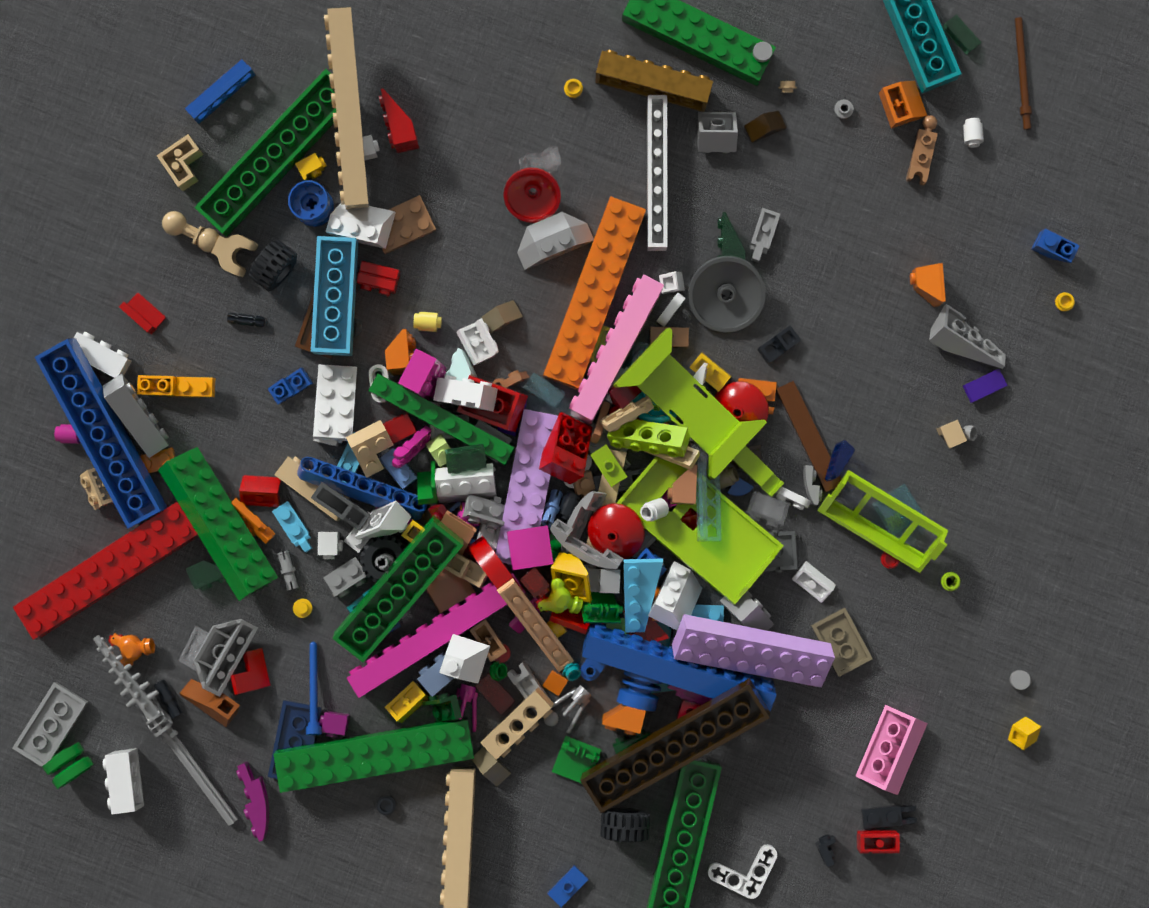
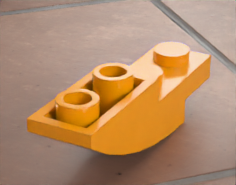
M138 375L137 395L190 398L215 397L216 378Z

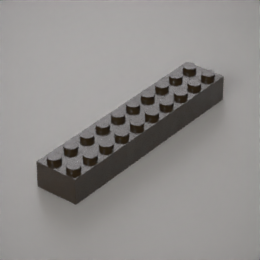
M749 678L582 773L580 781L600 813L769 719L770 710Z

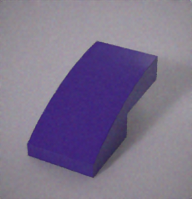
M997 369L963 385V388L970 403L1007 386V383L1000 369Z

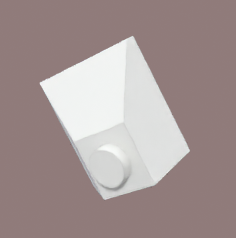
M397 501L372 510L355 538L358 540L392 535L397 532L401 533L408 527L407 523L411 516Z
M453 634L439 673L478 684L490 646Z

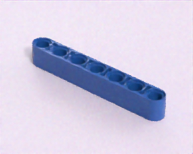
M304 457L297 470L298 477L303 481L317 486L323 482L342 495L378 508L399 500L401 502L399 504L407 511L412 520L421 519L428 505H418V495L368 477L366 478L363 475L312 457Z

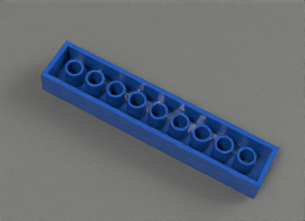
M66 339L35 356L38 365L128 529L168 508L121 420L104 398L103 387L77 339Z
M591 623L583 642L582 657L712 699L749 678L770 711L776 698L774 682L769 677H759L753 674L674 659L672 646L668 648L662 646L657 641L644 640L639 635L633 634L631 636L625 634L620 629L615 628L612 630L606 628L602 623Z

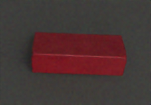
M613 386L608 390L613 405L624 409L642 392L637 386L619 388Z

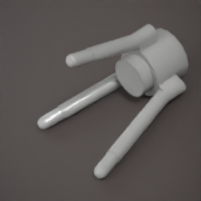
M581 685L578 688L574 686L570 692L553 702V707L573 695L571 698L574 701L563 713V716H566L576 704L581 705L567 733L571 732L585 706L590 702L589 697L591 694Z

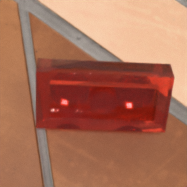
M490 673L475 685L500 714L515 702L513 697L499 682L491 678Z

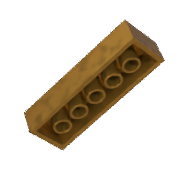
M612 50L601 52L595 83L646 97L648 95H667L668 103L705 112L713 84L709 77L704 75L697 77L691 75V72L686 70L675 71L667 65L657 66L649 60H643L642 62L636 60L631 55L620 56Z

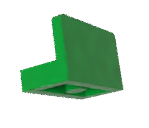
M431 461V471L417 472L418 505L438 503L435 484V461Z

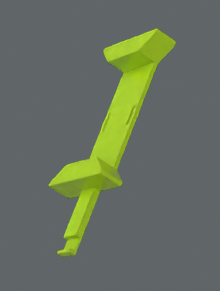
M665 329L613 386L615 388L637 386L672 422L678 426L687 427L690 438L708 454L707 476L710 479H715L733 460L772 497L784 482L746 446L767 422L765 420L739 422L670 355L672 352V329ZM696 384L707 395V398H705L693 385ZM669 410H672L683 421V424H680L669 413Z

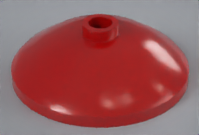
M525 168L515 172L505 184L503 197L507 209L514 217L525 222L536 223L551 217L556 212L561 200V191L556 179L548 172L538 168ZM534 188L536 192H531L530 189Z
M743 381L732 382L716 393L714 398L739 422L765 420L767 422L769 415L768 402L763 392L755 385ZM735 410H740L741 415H736Z
M612 503L600 507L591 516L588 524V536L592 546L600 553L604 554L609 549L620 557L627 559L636 554L641 548L645 538V529L641 518L633 509L623 504ZM610 533H613L615 535V538H612L610 536Z

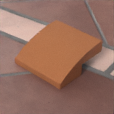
M443 569L426 589L439 613L446 611L475 593L470 582L446 569Z

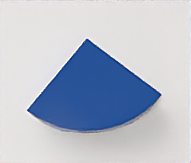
M739 478V481L732 485L727 493L733 496H741L750 492L753 486Z

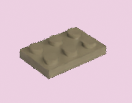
M845 607L810 625L818 641L831 643L835 656L832 667L838 677L873 659Z

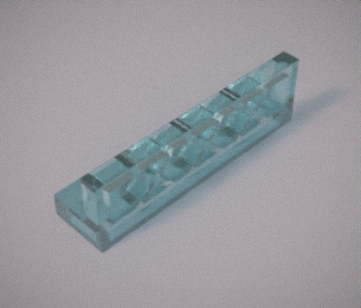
M697 462V541H721L720 474L715 479L709 481L706 478L708 464L706 462ZM709 485L716 491V496L712 500L707 497V487ZM709 505L716 510V516L712 520L707 516V507ZM710 524L716 528L717 537H708V526Z

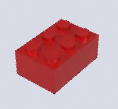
M469 375L468 379L474 380V383L480 384V381L488 382ZM492 383L491 387L498 389L494 412L458 406L457 412L516 432L528 395Z

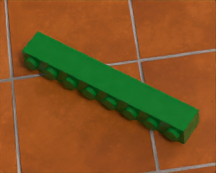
M377 374L368 390L505 466L515 449L511 445L380 374Z

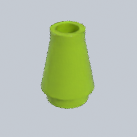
M947 572L942 576L940 583L945 590L955 591L960 586V578L954 572ZM947 578H949L950 583L948 585L946 581Z

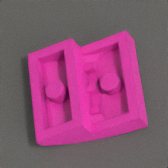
M548 525L507 531L512 570L553 564Z

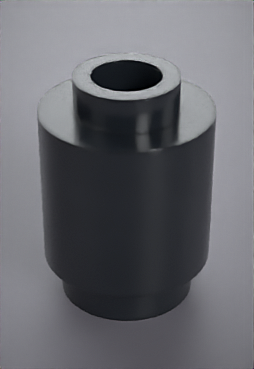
M567 492L559 506V517L568 521L582 497Z

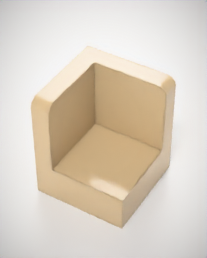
M958 420L937 428L939 436L943 435L948 448L967 441Z

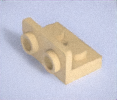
M95 468L86 470L80 475L81 485L85 488L88 494V501L94 510L113 503Z

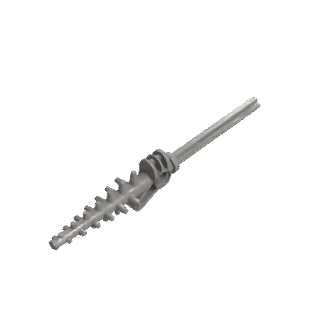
M98 635L93 638L98 646L97 651H101L105 656L103 662H109L112 666L108 672L110 674L116 672L119 677L114 682L115 685L123 682L126 687L120 695L123 697L130 693L133 697L126 706L129 708L136 703L138 704L147 719L146 724L155 737L160 735L163 738L162 742L164 744L168 743L228 826L232 825L238 820L237 816L176 736L178 732L171 727L173 724L172 719L162 709L156 699L159 692L156 690L146 694L144 690L150 683L147 681L139 685L136 680L141 674L138 672L131 675L128 670L132 665L124 666L120 662L123 656L119 655L116 657L112 652L113 646L108 647L104 642V637Z

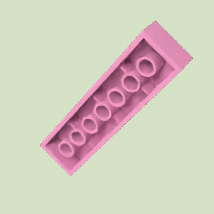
M644 274L641 279L637 278L631 291L633 295H628L624 302V312L620 311L615 319V329L610 328L606 336L605 342L607 344L605 346L601 345L596 357L598 359L597 362H592L588 369V379H583L578 388L579 396H574L569 405L571 416L591 426L608 394V390L613 385L661 295L664 284Z

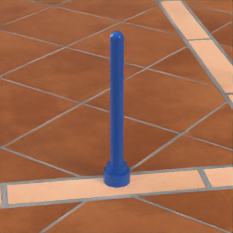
M311 642L309 645L310 722L306 727V735H322V726L318 722L317 643Z

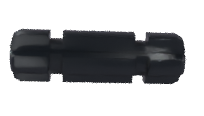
M228 313L227 322L264 327L265 318L262 316L255 317L254 315Z

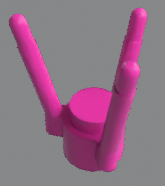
M461 684V687L457 688L456 692L457 699L462 700L461 716L463 717L466 702H471L472 699V731L476 732L478 693L475 692L476 687Z

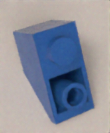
M1044 229L1039 232L1031 250L1047 258L1071 263L1080 245Z

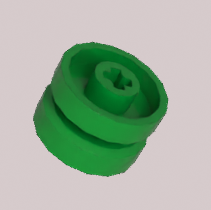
M80 742L60 751L42 766L47 775H53L60 771L52 780L57 790L95 765L89 756L76 761L85 751Z

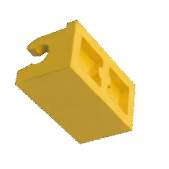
M702 352L689 368L696 373L704 363H708L705 381L719 392L732 376Z
M412 681L385 708L397 722L403 723L422 705L423 701L428 700L429 695L422 690L418 683Z

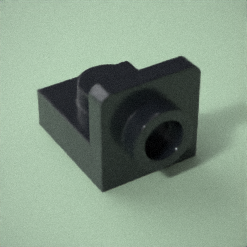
M829 834L820 837L819 841L815 843L827 867L834 865L833 858H835L831 847L827 848V846L837 842L836 837Z

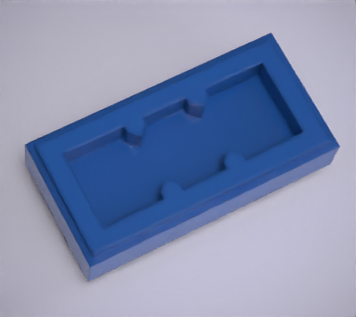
M574 865L547 894L562 907L588 881V878Z

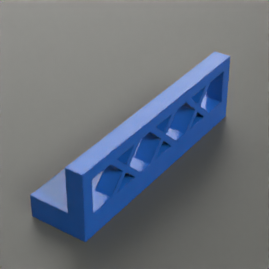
M241 59L189 104L185 110L200 124L251 80L255 73Z

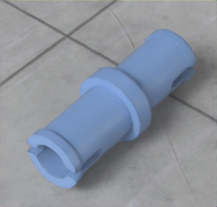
M555 489L551 491L549 501L545 504V513L541 521L543 526L548 521V528L553 525L556 514L559 513V504L563 496L561 491L556 496L557 490Z

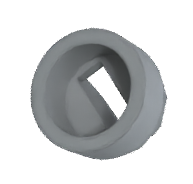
M968 425L962 428L968 441H974L977 438L978 430L976 426Z

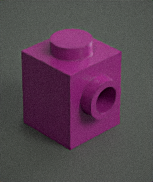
M326 711L324 715H321L319 722L320 726H322V732H325L326 736L329 737L346 735L350 714Z

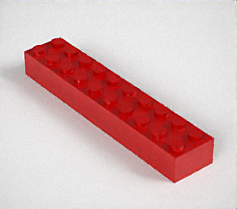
M176 502L13 606V609L32 639H40L199 536L179 503Z

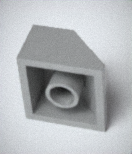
M698 112V152H736L738 137L736 112Z

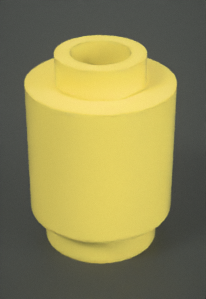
M419 312V314H414V329L437 332V329L441 328L442 317H438V313Z

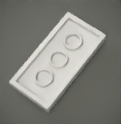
M318 364L313 439L347 441L346 437L353 434L357 367Z

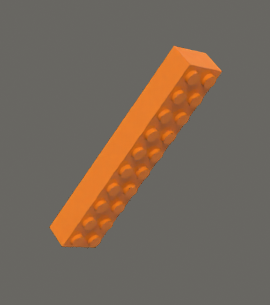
M610 196L543 377L579 390L578 388L584 379L646 209Z

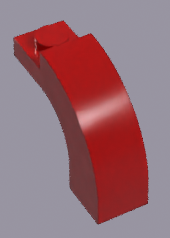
M483 535L468 546L475 560L497 589L513 578L520 589L523 590Z

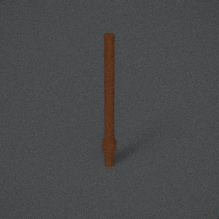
M1018 17L1015 18L1022 105L1020 107V115L1023 118V130H1030L1032 108L1029 106L1023 19Z

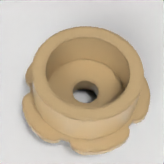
M780 81V87H778L784 93H793V89H797L795 81Z

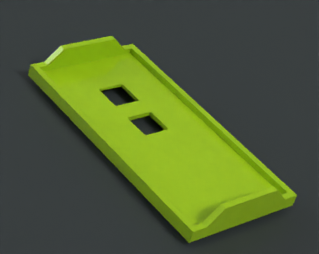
M656 456L617 503L633 509L641 518L644 529L735 605L768 567L784 545L698 473L695 505L678 504L672 512L669 511L663 518L652 522L644 520L640 513L643 505L661 498L667 489L671 488V485L688 470L685 467ZM689 508H692L703 517V520L694 531L680 520Z

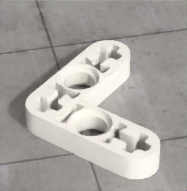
M763 845L747 876L717 862L709 865L707 870L708 876L711 880L747 898L754 899L758 897L776 861L777 851L772 845ZM771 849L773 856L768 857L766 863L769 865L766 866L764 863L758 862L759 859L764 861L765 855L763 852ZM758 866H762L765 869V874L761 877L754 874V870ZM717 867H719V871L723 874H725L726 871H728V873L725 876V881H721L723 879V876L717 874L714 877L713 872L711 870L717 869ZM732 875L739 877V883L735 886L728 883ZM753 877L755 880L761 881L760 884L755 883L754 888L756 891L748 894L746 887H751L754 882L750 878Z

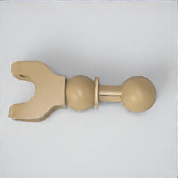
M177 211L168 212L162 220V227L166 233L172 236L184 234L192 238V243L198 245L202 251L211 252L218 257L222 269L234 275L244 277L246 270L237 263L236 253L243 248L255 251L258 243L243 235H232L226 238L220 236L216 230L200 226L198 229L188 224L185 216Z

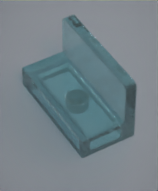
M535 373L532 374L527 384L523 387L525 391L555 410L566 394Z

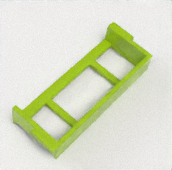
M850 470L846 472L832 494L827 495L817 510L919 573L931 559L935 561L947 546V543L944 542L948 533L947 529ZM846 482L866 493L853 511L835 500ZM871 496L913 521L900 538L895 537L859 515ZM918 525L938 536L924 554L905 543Z

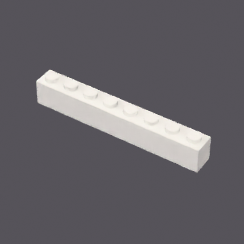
M648 95L647 251H666L667 95Z

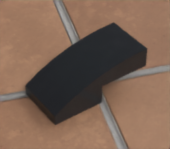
M789 325L757 350L766 363L770 364L800 342L801 339L791 325Z

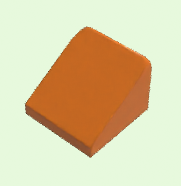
M552 670L542 686L559 696L569 680Z

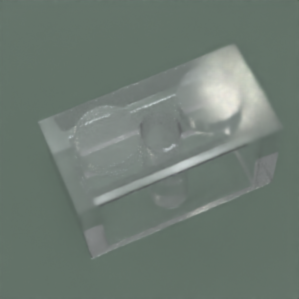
M752 491L745 513L755 521L759 522L760 519L767 521L766 525L777 528L778 525L783 526L790 503Z

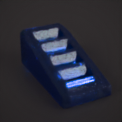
M846 440L837 443L834 447L825 476L827 482L840 475L855 452V448Z

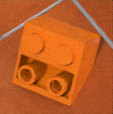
M915 80L901 81L883 87L879 92L891 129L927 116Z
M402 329L385 350L386 369L393 376L403 374L414 353L413 349H416L415 337L413 338L407 329Z
M619 704L603 714L602 725H605L606 729L616 731L617 728L622 729L624 733L629 735L640 734L646 711Z

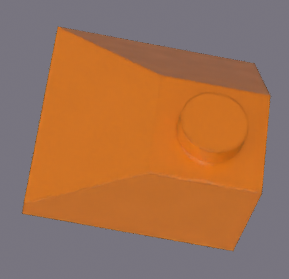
M943 263L917 267L912 270V273H910V284L913 285V289L933 307H938L946 302Z

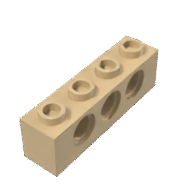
M538 687L480 743L496 760L500 756L504 758L511 751L510 746L514 743L518 745L525 738L523 734L527 730L532 732L539 725L537 721L541 717L546 719L553 712L551 708L554 703ZM528 708H534L537 711V715H530ZM514 721L522 722L523 728L518 729ZM501 734H507L509 736V741H503L501 739Z

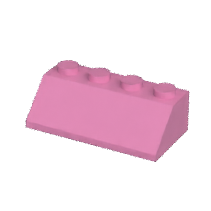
M885 705L856 777L898 795L928 723Z

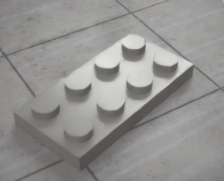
M54 682L12 749L42 767L55 756L85 709L88 701L58 682Z

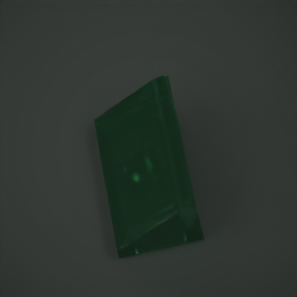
M957 14L942 27L966 55L982 43Z

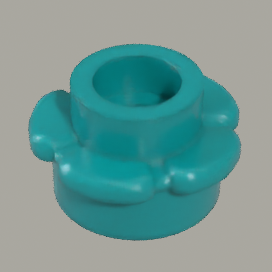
M567 664L564 667L563 676L569 681L578 679L581 675L579 664Z

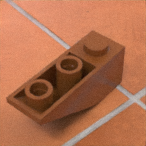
M193 679L179 693V695L225 727L229 725L239 711L240 705L227 695L222 693L219 697L203 689L201 683Z

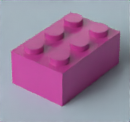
M415 349L398 384L429 401L431 398H434L437 378H445L446 367L436 358Z

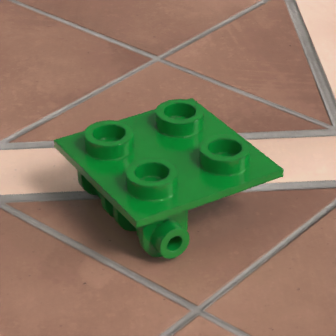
M591 592V603L583 601L581 613L584 623L621 624L619 614H622L623 608L616 604L614 593Z
M565 736L552 772L581 783L582 773L596 766L602 749Z

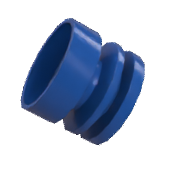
M312 180L297 183L291 189L288 196V205L291 212L303 224L310 227H319L329 221L330 214L334 211V201L331 195L319 183ZM315 202L317 205H314V209H311L310 207H312L313 203Z
M624 670L623 674L631 678L624 677L622 682L629 685V688L619 689L617 702L640 710L656 711L659 698L651 694V692L661 691V687L654 683H663Z

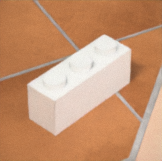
M85 331L83 334L76 333L74 338L77 339L91 366L114 378L120 374L125 375L132 360L127 358V353L119 349L117 352L111 350L110 344L102 340L100 343L94 341L95 336Z

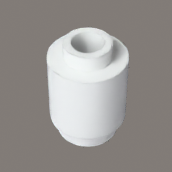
M979 118L966 119L963 125L964 144L970 148L979 147L984 142L983 124Z
M658 498L645 503L640 513L644 520L652 522L665 517L669 512V507L664 499Z

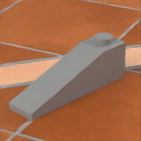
M946 304L930 330L929 341L944 351L1003 369L1005 367L1006 355L989 339L984 340L975 326L971 328L964 321L966 317Z

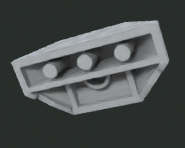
M560 212L527 226L517 254L524 270H527L593 242L594 238L586 222Z
M243 619L212 626L193 660L203 689L220 697L258 627Z

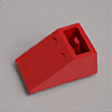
M381 89L382 95L379 96L383 112H386V114H383L387 130L391 131L387 134L392 149L395 148L397 153L418 149L419 144L412 120L384 89Z
M560 412L543 449L539 470L568 484L583 478L593 427Z

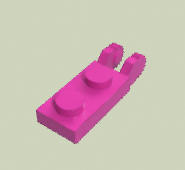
M425 426L421 431L418 430L411 440H407L402 447H397L393 453L392 466L401 468L426 446V443L429 442L431 428Z

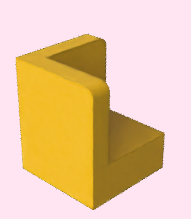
M1024 717L1012 725L1008 740L1022 750H1025L1037 741L1041 726L1031 719Z

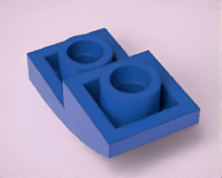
M299 368L288 377L282 378L269 387L268 390L277 405L313 383L304 368Z

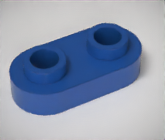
M586 659L580 669L581 676L588 681L595 680L606 664ZM589 667L593 668L594 670L593 674L591 675L586 673V670Z

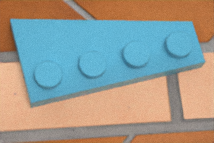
M624 559L625 633L645 632L663 559Z

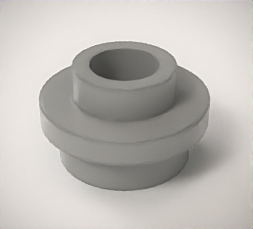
M843 99L836 103L834 112L837 117L846 119L852 115L854 108L850 101ZM841 106H846L847 111H842Z

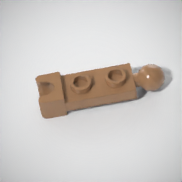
M932 115L926 116L923 119L922 124L925 129H919L917 132L907 172V182H910L914 175L920 177V185H925L927 182L938 133L932 132L937 126V119Z

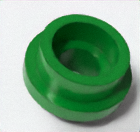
M499 661L492 663L490 666L491 678L495 681L504 679L507 675L506 665Z

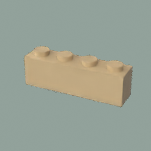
M288 456L275 473V476L335 521H339V517L311 499L319 486L301 480L297 475L301 460L296 456L294 458Z

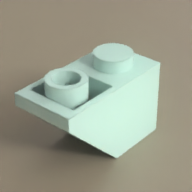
M458 348L452 356L451 367L445 375L457 377L456 380L462 381L463 378L468 379L469 375L477 377L467 352Z

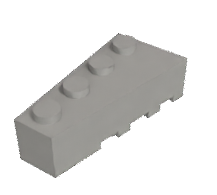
M123 374L103 385L104 398L148 458L169 446L167 441L169 438L168 434L163 428L160 429L158 427L157 419L152 413L148 412L146 404L141 398L139 399L131 383H128Z

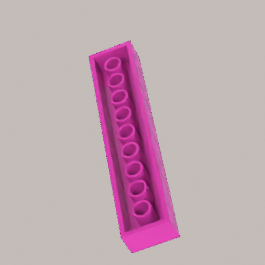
M512 573L513 577L516 579V581H517V582L519 583V585L522 587V585L520 584V582H519V580L517 579V577L515 576V574ZM492 582L481 588L483 592L479 595L475 592L465 598V604L460 605V603H457L448 609L450 611L449 614L444 615L441 613L432 619L433 624L430 626L426 623L415 630L417 634L414 636L408 634L400 639V645L395 647L392 644L382 651L384 655L381 657L377 654L365 661L367 663L365 667L359 665L349 671L350 676L347 677V680L358 698L450 641L453 634L459 635L507 605L498 593L495 585Z

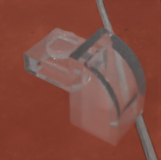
M557 146L549 147L541 153L527 154L519 159L520 169L538 168L548 173L558 170L557 167L562 165Z

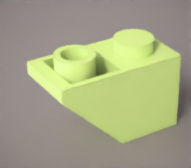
M442 434L426 443L428 450L440 468L462 466Z

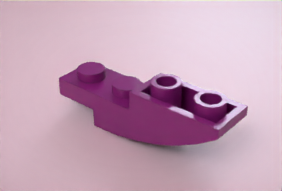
M247 761L238 765L236 772L239 780L244 782L246 787L244 788V793L247 799L251 800V802L245 805L244 814L247 820H251L253 825L251 827L252 834L260 842L267 836L269 800L263 777L255 779Z

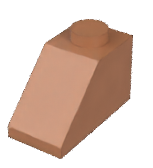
M694 465L691 470L688 469L671 485V488H668L667 499H671V504H696L697 465Z

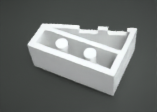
M445 375V378H437L434 401L494 412L498 389L491 387L492 383L480 381V384L474 383V380L466 378L458 381L456 380L457 377Z

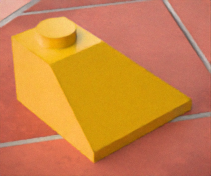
M559 552L551 567L552 580L556 578L563 580L565 588L571 594V598L578 596L584 602L591 603L589 573L575 555Z

